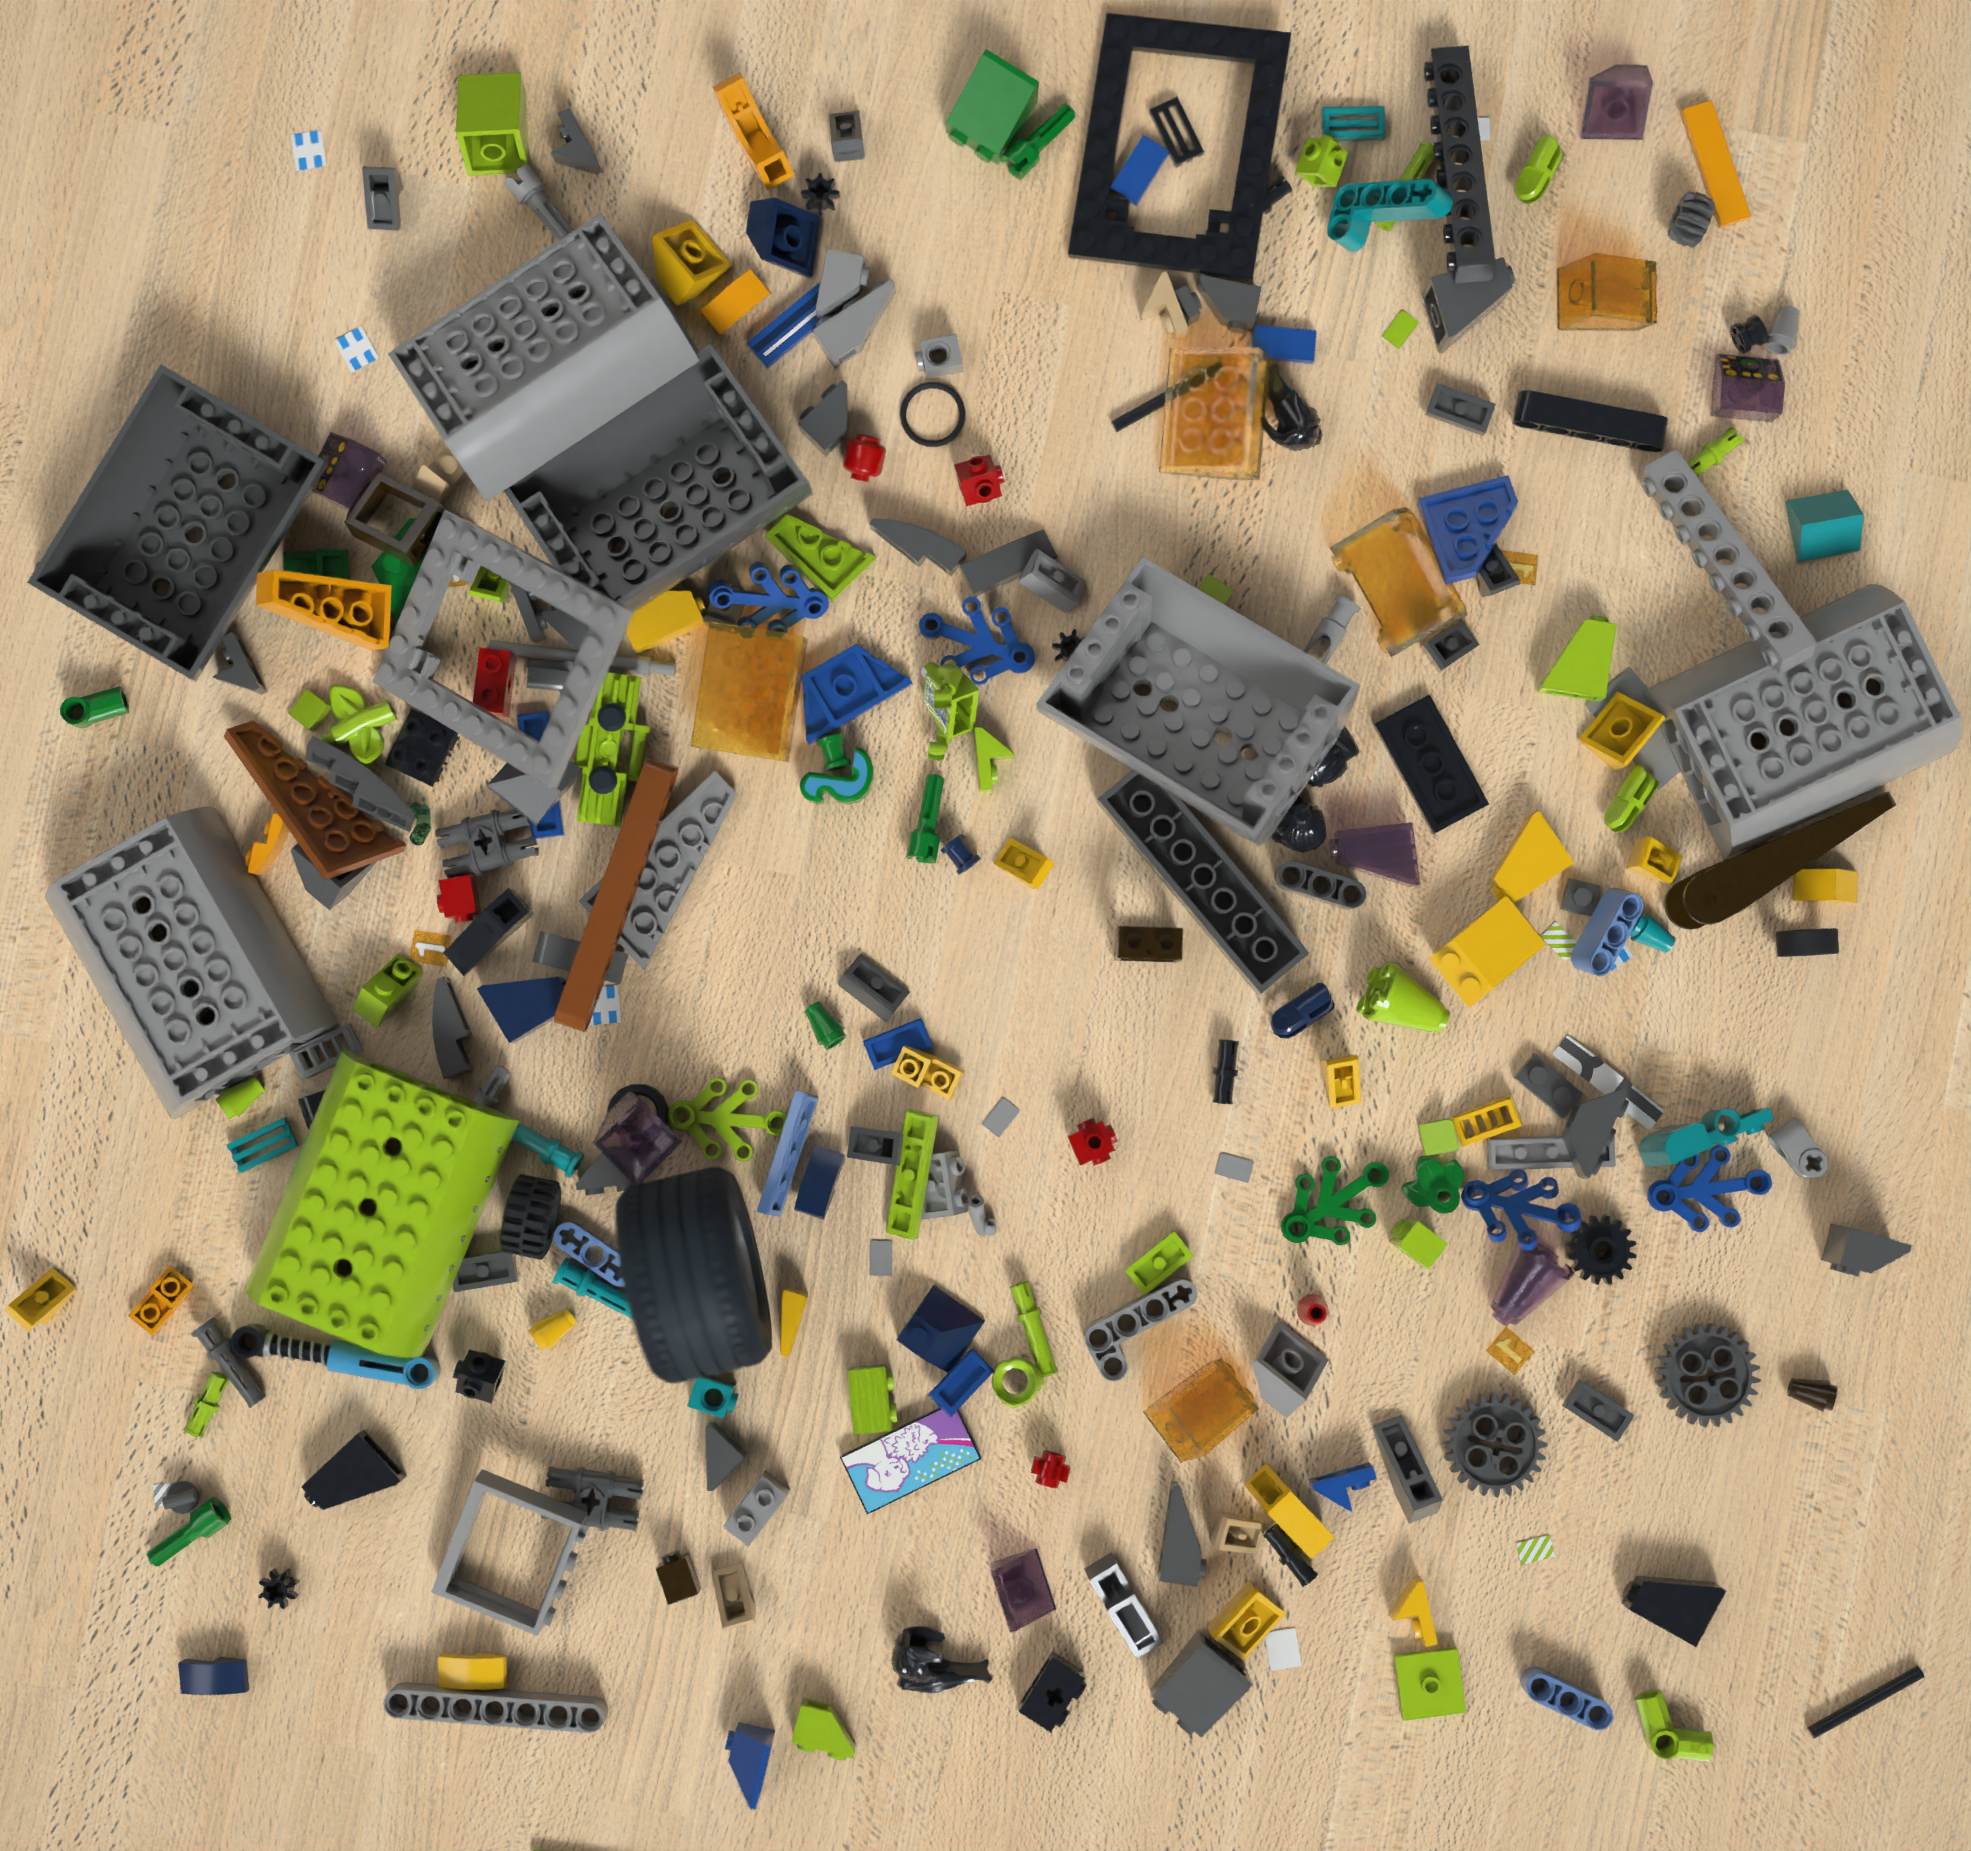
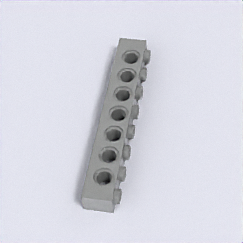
M1675 449L1645 465L1641 480V486L1648 497L1653 496L1658 503V510L1663 519L1666 521L1670 520L1675 527L1674 530L1678 540L1682 544H1687L1692 551V558L1699 568H1704L1708 573L1712 588L1717 593L1721 592L1730 613L1734 617L1738 616L1743 622L1747 637L1752 642L1756 641L1762 649L1761 653L1765 662L1770 667L1774 666L1778 673L1781 674L1813 657L1817 643L1679 451ZM1669 488H1676V489H1678L1679 491H1678V492H1670V491H1668L1667 489H1669ZM1690 511L1696 513L1697 515L1688 516L1684 513ZM1709 535L1712 536L1714 539L1705 540L1701 538V536ZM1727 559L1732 563L1722 564L1718 560ZM1744 583L1749 587L1742 589L1738 588L1736 584ZM1759 607L1765 609L1767 612L1757 613L1753 609ZM1779 632L1782 633L1784 637L1776 638L1773 637L1770 633Z

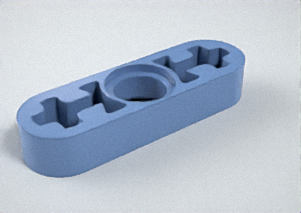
M565 1222L556 1228L554 1242L561 1250L611 1284L624 1286L623 1277L619 1280L615 1277L616 1270L610 1266L607 1267L606 1272L601 1269L608 1262L610 1254L615 1256V1259L611 1262L616 1266H620L619 1254L616 1249L576 1222ZM573 1228L575 1230L573 1236L579 1241H583L584 1236L589 1238V1241L582 1246L580 1254L575 1251L579 1247L578 1244L573 1241L567 1244L563 1242L565 1236L561 1234L562 1230L568 1231ZM598 1245L603 1249L604 1257L599 1263H593L588 1260L586 1252L589 1246Z

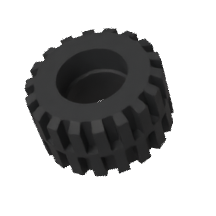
M520 1174L516 1178L510 1189L502 1219L500 1243L503 1252L539 1260L544 1258L551 1246L560 1211L561 1187L558 1181Z

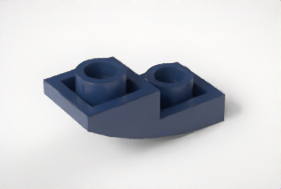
M815 1145L794 1206L795 1211L825 1219L835 1194V1184L845 1162L844 1154Z
M219 1657L214 1661L185 1659L178 1663L181 1694L226 1695L249 1691L247 1659Z

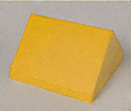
M1617 691L1578 740L1615 771L1626 767L1666 718L1657 711Z
M1249 1579L1208 1624L1207 1628L1210 1635L1217 1642L1244 1661L1286 1613Z

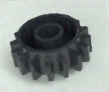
M1591 1215L1589 1217L1590 1223L1582 1221L1577 1231L1570 1232L1573 1238L1571 1241L1565 1242V1245L1570 1247V1253L1566 1254L1565 1257L1574 1261V1264L1570 1267L1572 1271L1581 1270L1579 1278L1586 1281L1591 1276V1282L1599 1285L1601 1278H1603L1605 1284L1610 1285L1612 1284V1276L1620 1280L1624 1278L1621 1272L1623 1268L1632 1270L1633 1267L1627 1261L1629 1258L1637 1257L1636 1254L1630 1252V1247L1635 1246L1636 1241L1627 1240L1626 1237L1630 1235L1631 1230L1627 1228L1620 1230L1622 1224L1620 1220L1616 1219L1610 1224V1216L1603 1215L1599 1222L1596 1216ZM1603 1241L1606 1244L1607 1251L1603 1257L1597 1258L1594 1254L1595 1245Z

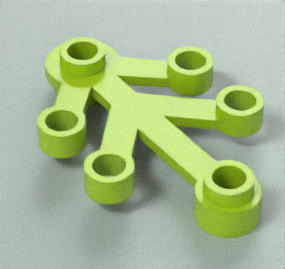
M719 1077L711 1079L708 1087L691 1102L681 1100L671 1105L668 1110L670 1126L680 1132L688 1131L702 1147L703 1154L708 1159L718 1158L722 1154V1145L718 1141L711 1140L699 1124H711L734 1150L735 1158L741 1162H746L753 1157V1147L748 1143H744L730 1126L763 1128L773 1136H781L784 1125L781 1129H775L772 1126V1120L775 1117H780L785 1124L787 1114L783 1111H773L767 1116L731 1113L745 1100L754 1098L758 1094V1084L753 1080L743 1081L740 1084L739 1090L713 1112L700 1110L714 1096H722L726 1093L727 1083ZM715 1081H720L723 1084V1090L720 1093H715L712 1090V1084ZM751 1083L755 1087L752 1095L744 1093L743 1087L745 1084ZM681 1110H686L689 1113L688 1121L681 1122L679 1120L678 1113ZM709 1144H715L718 1147V1153L715 1156L707 1153ZM741 1146L749 1149L750 1154L747 1158L739 1156L738 1150Z

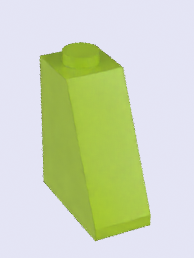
M1590 616V619H1585L1578 626L1540 683L1538 693L1601 702L1605 699L1617 624L1609 623V618L1603 616Z

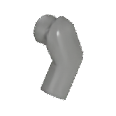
M978 1194L970 1196L968 1199L969 1215L977 1234L983 1237L985 1235H995L996 1220L985 1218L983 1197Z

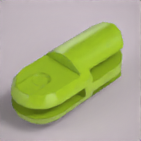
M1547 134L1539 138L1515 183V194L1524 204H1534L1543 197L1565 156L1553 136Z
M1635 765L1605 812L1604 822L1606 826L1614 832L1622 833L1627 831L1644 810L1661 782L1642 766Z

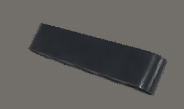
M1523 390L1519 391L1517 395L1513 424L1521 428L1636 450L1661 452L1664 447L1669 419L1652 413Z

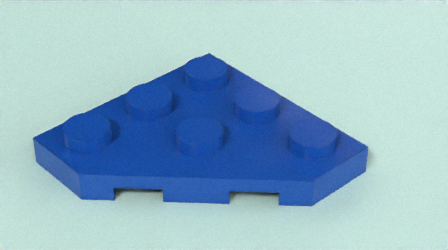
M1509 475L1418 498L1417 505L1445 585L1476 577L1516 510L1518 500Z

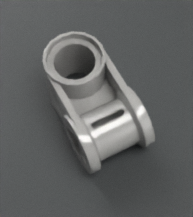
M1796 1118L1789 1120L1768 1137L1772 1147L1785 1159L1798 1176L1815 1178L1822 1176L1827 1171L1828 1159L1813 1141L1807 1129ZM1806 1158L1814 1159L1811 1164L1813 1169H1806L1805 1166L1808 1164Z

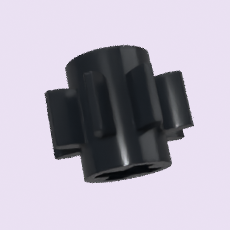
M821 173L814 180L806 178L808 190L801 191V197L809 199L806 202V209L809 211L815 208L820 216H822L823 210L828 208L834 211L833 199L840 198L838 190H831L835 186V179L832 178L827 181L823 179ZM824 190L823 198L818 199V191Z
M1076 629L1072 631V635L1067 637L1064 633H1059L1061 643L1052 644V649L1059 650V654L1054 659L1055 662L1060 660L1067 662L1070 658L1067 655V650L1062 649V647H1068L1069 643H1075L1076 649L1083 640V638L1080 639L1076 636Z
M275 1568L269 1572L271 1580L263 1578L259 1581V1584L264 1586L263 1592L258 1595V1598H265L268 1601L267 1608L270 1609L279 1603L280 1607L285 1609L288 1606L287 1598L295 1600L299 1596L294 1591V1588L300 1581L299 1579L293 1580L289 1576L290 1569H287L283 1574H278ZM277 1583L281 1584L280 1590L283 1593L280 1595L276 1593L277 1587L275 1585Z

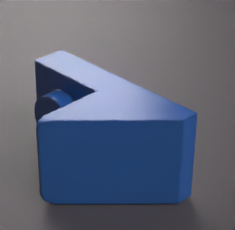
M1368 1462L1308 1480L1314 1491L1353 1512L1346 1488L1351 1487L1352 1490L1363 1489L1370 1486L1369 1481L1376 1480L1377 1478L1374 1467Z

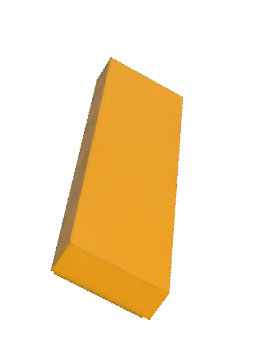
M1709 100L1682 109L1680 114L1708 197L1714 201L1715 208L1713 212L1719 229L1748 220L1751 217V213L1713 101Z

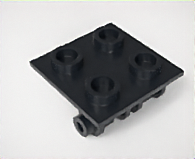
M411 708L384 765L433 787L435 782L439 783L440 781L439 777L444 769L441 765L447 766L448 763L444 759L446 756H452L448 751H452L457 740L460 739L458 737L459 733L434 718Z

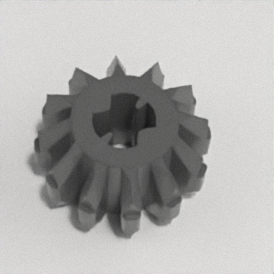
M1688 191L1685 193L1672 214L1668 237L1685 247H1695L1698 245L1711 224L1710 221L1715 208L1714 201L1699 192Z

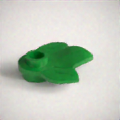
M1420 1156L1416 1164L1417 1180L1407 1182L1401 1186L1404 1195L1417 1207L1431 1206L1434 1211L1440 1214L1453 1212L1460 1203L1458 1190L1464 1181L1462 1167L1456 1160L1446 1163L1443 1167L1434 1158ZM1442 1192L1450 1195V1200L1446 1203L1438 1200V1195Z

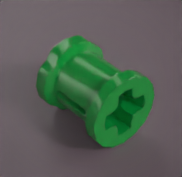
M843 734L827 736L816 741L817 746H820L826 763L823 766L825 772L851 765L850 759L846 758L842 744Z

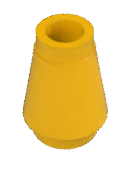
M568 1308L563 1311L534 1322V1326L528 1332L539 1349L543 1351L548 1347L551 1349L577 1322Z

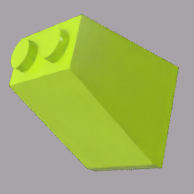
M521 72L458 76L456 135L467 176L515 174L521 166L527 164L529 166L526 92Z

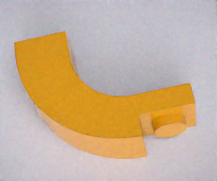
M739 72L713 86L712 88L721 105V110L734 136L765 188L769 190L793 177L794 173L786 155L767 127L741 73Z

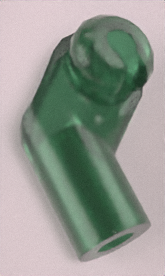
M413 802L410 809L415 813L414 819H417V823L409 839L412 844L419 846L425 842L431 831V809L425 803L422 805L418 802Z

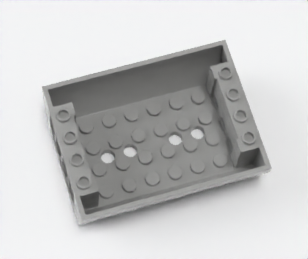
M601 213L388 353L442 439L487 502L699 362L697 355L662 298ZM583 289L586 290L582 297L578 299L572 298L575 292ZM553 307H559L555 315L546 316L548 310ZM505 343L502 350L492 352L496 344ZM478 360L476 367L471 370H465L469 362Z
M1142 557L1038 700L1036 706L1038 712L1259 846L1271 837L1337 741L1353 708L1360 685ZM1139 684H1146L1152 691L1147 696H1139L1134 692V688ZM1166 700H1172L1177 703L1178 708L1173 712H1166L1161 709L1160 705ZM1219 732H1225L1231 736V741L1221 745L1213 737ZM1246 748H1252L1258 753V757L1255 760L1247 761L1241 757L1240 753Z
M1878 584L1866 585L1800 616V620L1817 642L1814 655L1781 674L1778 673L1774 666L1770 667L1765 662L1761 653L1762 649L1758 643L1749 640L1642 691L1649 707L1666 718L1659 727L1723 860L1946 756L1957 748L1961 736V716L1905 601L1890 589ZM1779 632L1770 633L1773 637L1776 638L1784 637V635ZM1870 678L1877 680L1880 684L1881 689L1877 696L1869 694L1866 690V682ZM1840 692H1846L1850 695L1852 705L1849 709H1843L1838 705L1837 696ZM1783 719H1788L1794 724L1795 729L1791 736H1785L1780 732L1779 724ZM1753 733H1760L1765 737L1766 744L1762 750L1752 747L1750 738Z
M215 807L194 808L161 819L54 881L45 894V900L171 1119L179 1118L220 1094L221 1091L232 1087L287 1055L290 1050L313 1040L339 1024L255 876L248 873L249 867L246 866L243 855ZM143 896H147L151 901V909L146 914H140L136 908L138 899ZM158 924H163L167 929V936L161 942L155 941L152 937V930ZM194 979L199 984V992L196 996L190 998L184 993V985L188 980ZM206 1007L212 1008L215 1012V1020L208 1026L204 1025L199 1018L201 1010Z

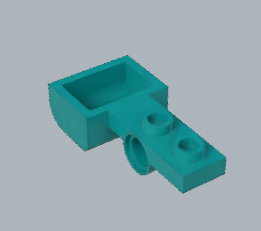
M1770 1108L1754 1109L1740 1116L1732 1109L1712 1110L1704 1114L1701 1122L1670 1125L1646 1135L1640 1142L1639 1153L1645 1167L1672 1165L1713 1148L1712 1145L1718 1143L1721 1147L1736 1142L1738 1140L1736 1135L1746 1132V1135H1751L1765 1129L1763 1124L1774 1120ZM1719 1117L1724 1121V1129L1722 1131L1718 1127Z

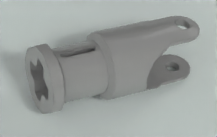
M1338 594L1335 597V605L1328 616L1322 618L1303 651L1308 654L1317 640L1320 638L1329 639L1331 641L1330 648L1322 660V663L1325 665L1347 632L1345 628L1354 613H1359L1361 609L1351 600Z

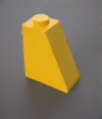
M666 591L632 614L626 628V633L635 652L639 655L704 626L703 616L706 615L707 609L701 596L695 599L691 591Z
M1539 810L1526 818L1488 880L1492 885L1489 890L1497 902L1505 895H1508L1514 903L1574 863Z
M1267 1463L1243 1484L1269 1516L1311 1559L1323 1551L1335 1538Z

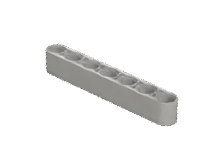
M408 1682L399 1683L394 1686L383 1702L386 1713L396 1719L592 1733L599 1730L608 1715L606 1702L595 1696L502 1689L441 1688L435 1684ZM403 1694L408 1700V1706L401 1707L397 1705L394 1695ZM433 1696L437 1698L440 1708L431 1709L426 1703V1697ZM458 1699H467L472 1705V1710L469 1712L462 1711L458 1706ZM491 1701L500 1702L504 1712L502 1714L493 1713L489 1703ZM524 1703L531 1704L535 1708L536 1715L526 1716L521 1710V1705ZM563 1706L568 1713V1717L564 1719L557 1718L553 1713V1707ZM587 1708L597 1710L600 1719L597 1721L588 1720L584 1710Z

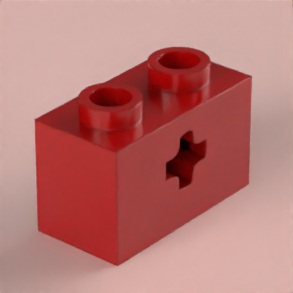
M479 647L473 703L497 717L509 718L517 659L513 652Z

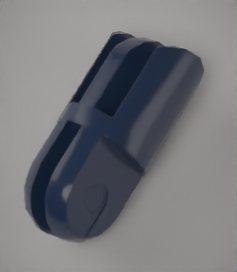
M1317 983L1278 1009L1272 1015L1270 1021L1274 1034L1283 1039L1292 1038L1335 1008V1004L1327 986L1323 983Z

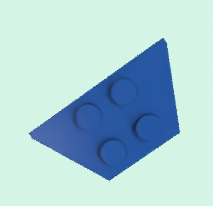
M859 645L851 646L802 675L806 741L811 745L913 685V682L910 678L894 670L887 663L877 659Z

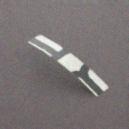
M1566 1036L1553 1052V1056L1604 1095L1620 1089L1629 1091L1626 1100L1629 1101L1626 1112L1646 1129L1651 1130L1664 1113V1110L1570 1036Z

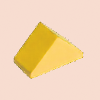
M1646 836L1636 840L1626 869L1673 885L1683 855L1656 839Z
M1836 868L1802 869L1793 875V901L1857 903V871Z
M1348 1055L1322 1060L1321 1066L1330 1109L1361 1103L1358 1056Z

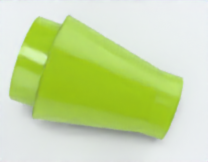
M256 1076L245 1082L221 1091L222 1095L217 1097L216 1101L227 1117L232 1119L236 1115L240 1117L266 1090Z

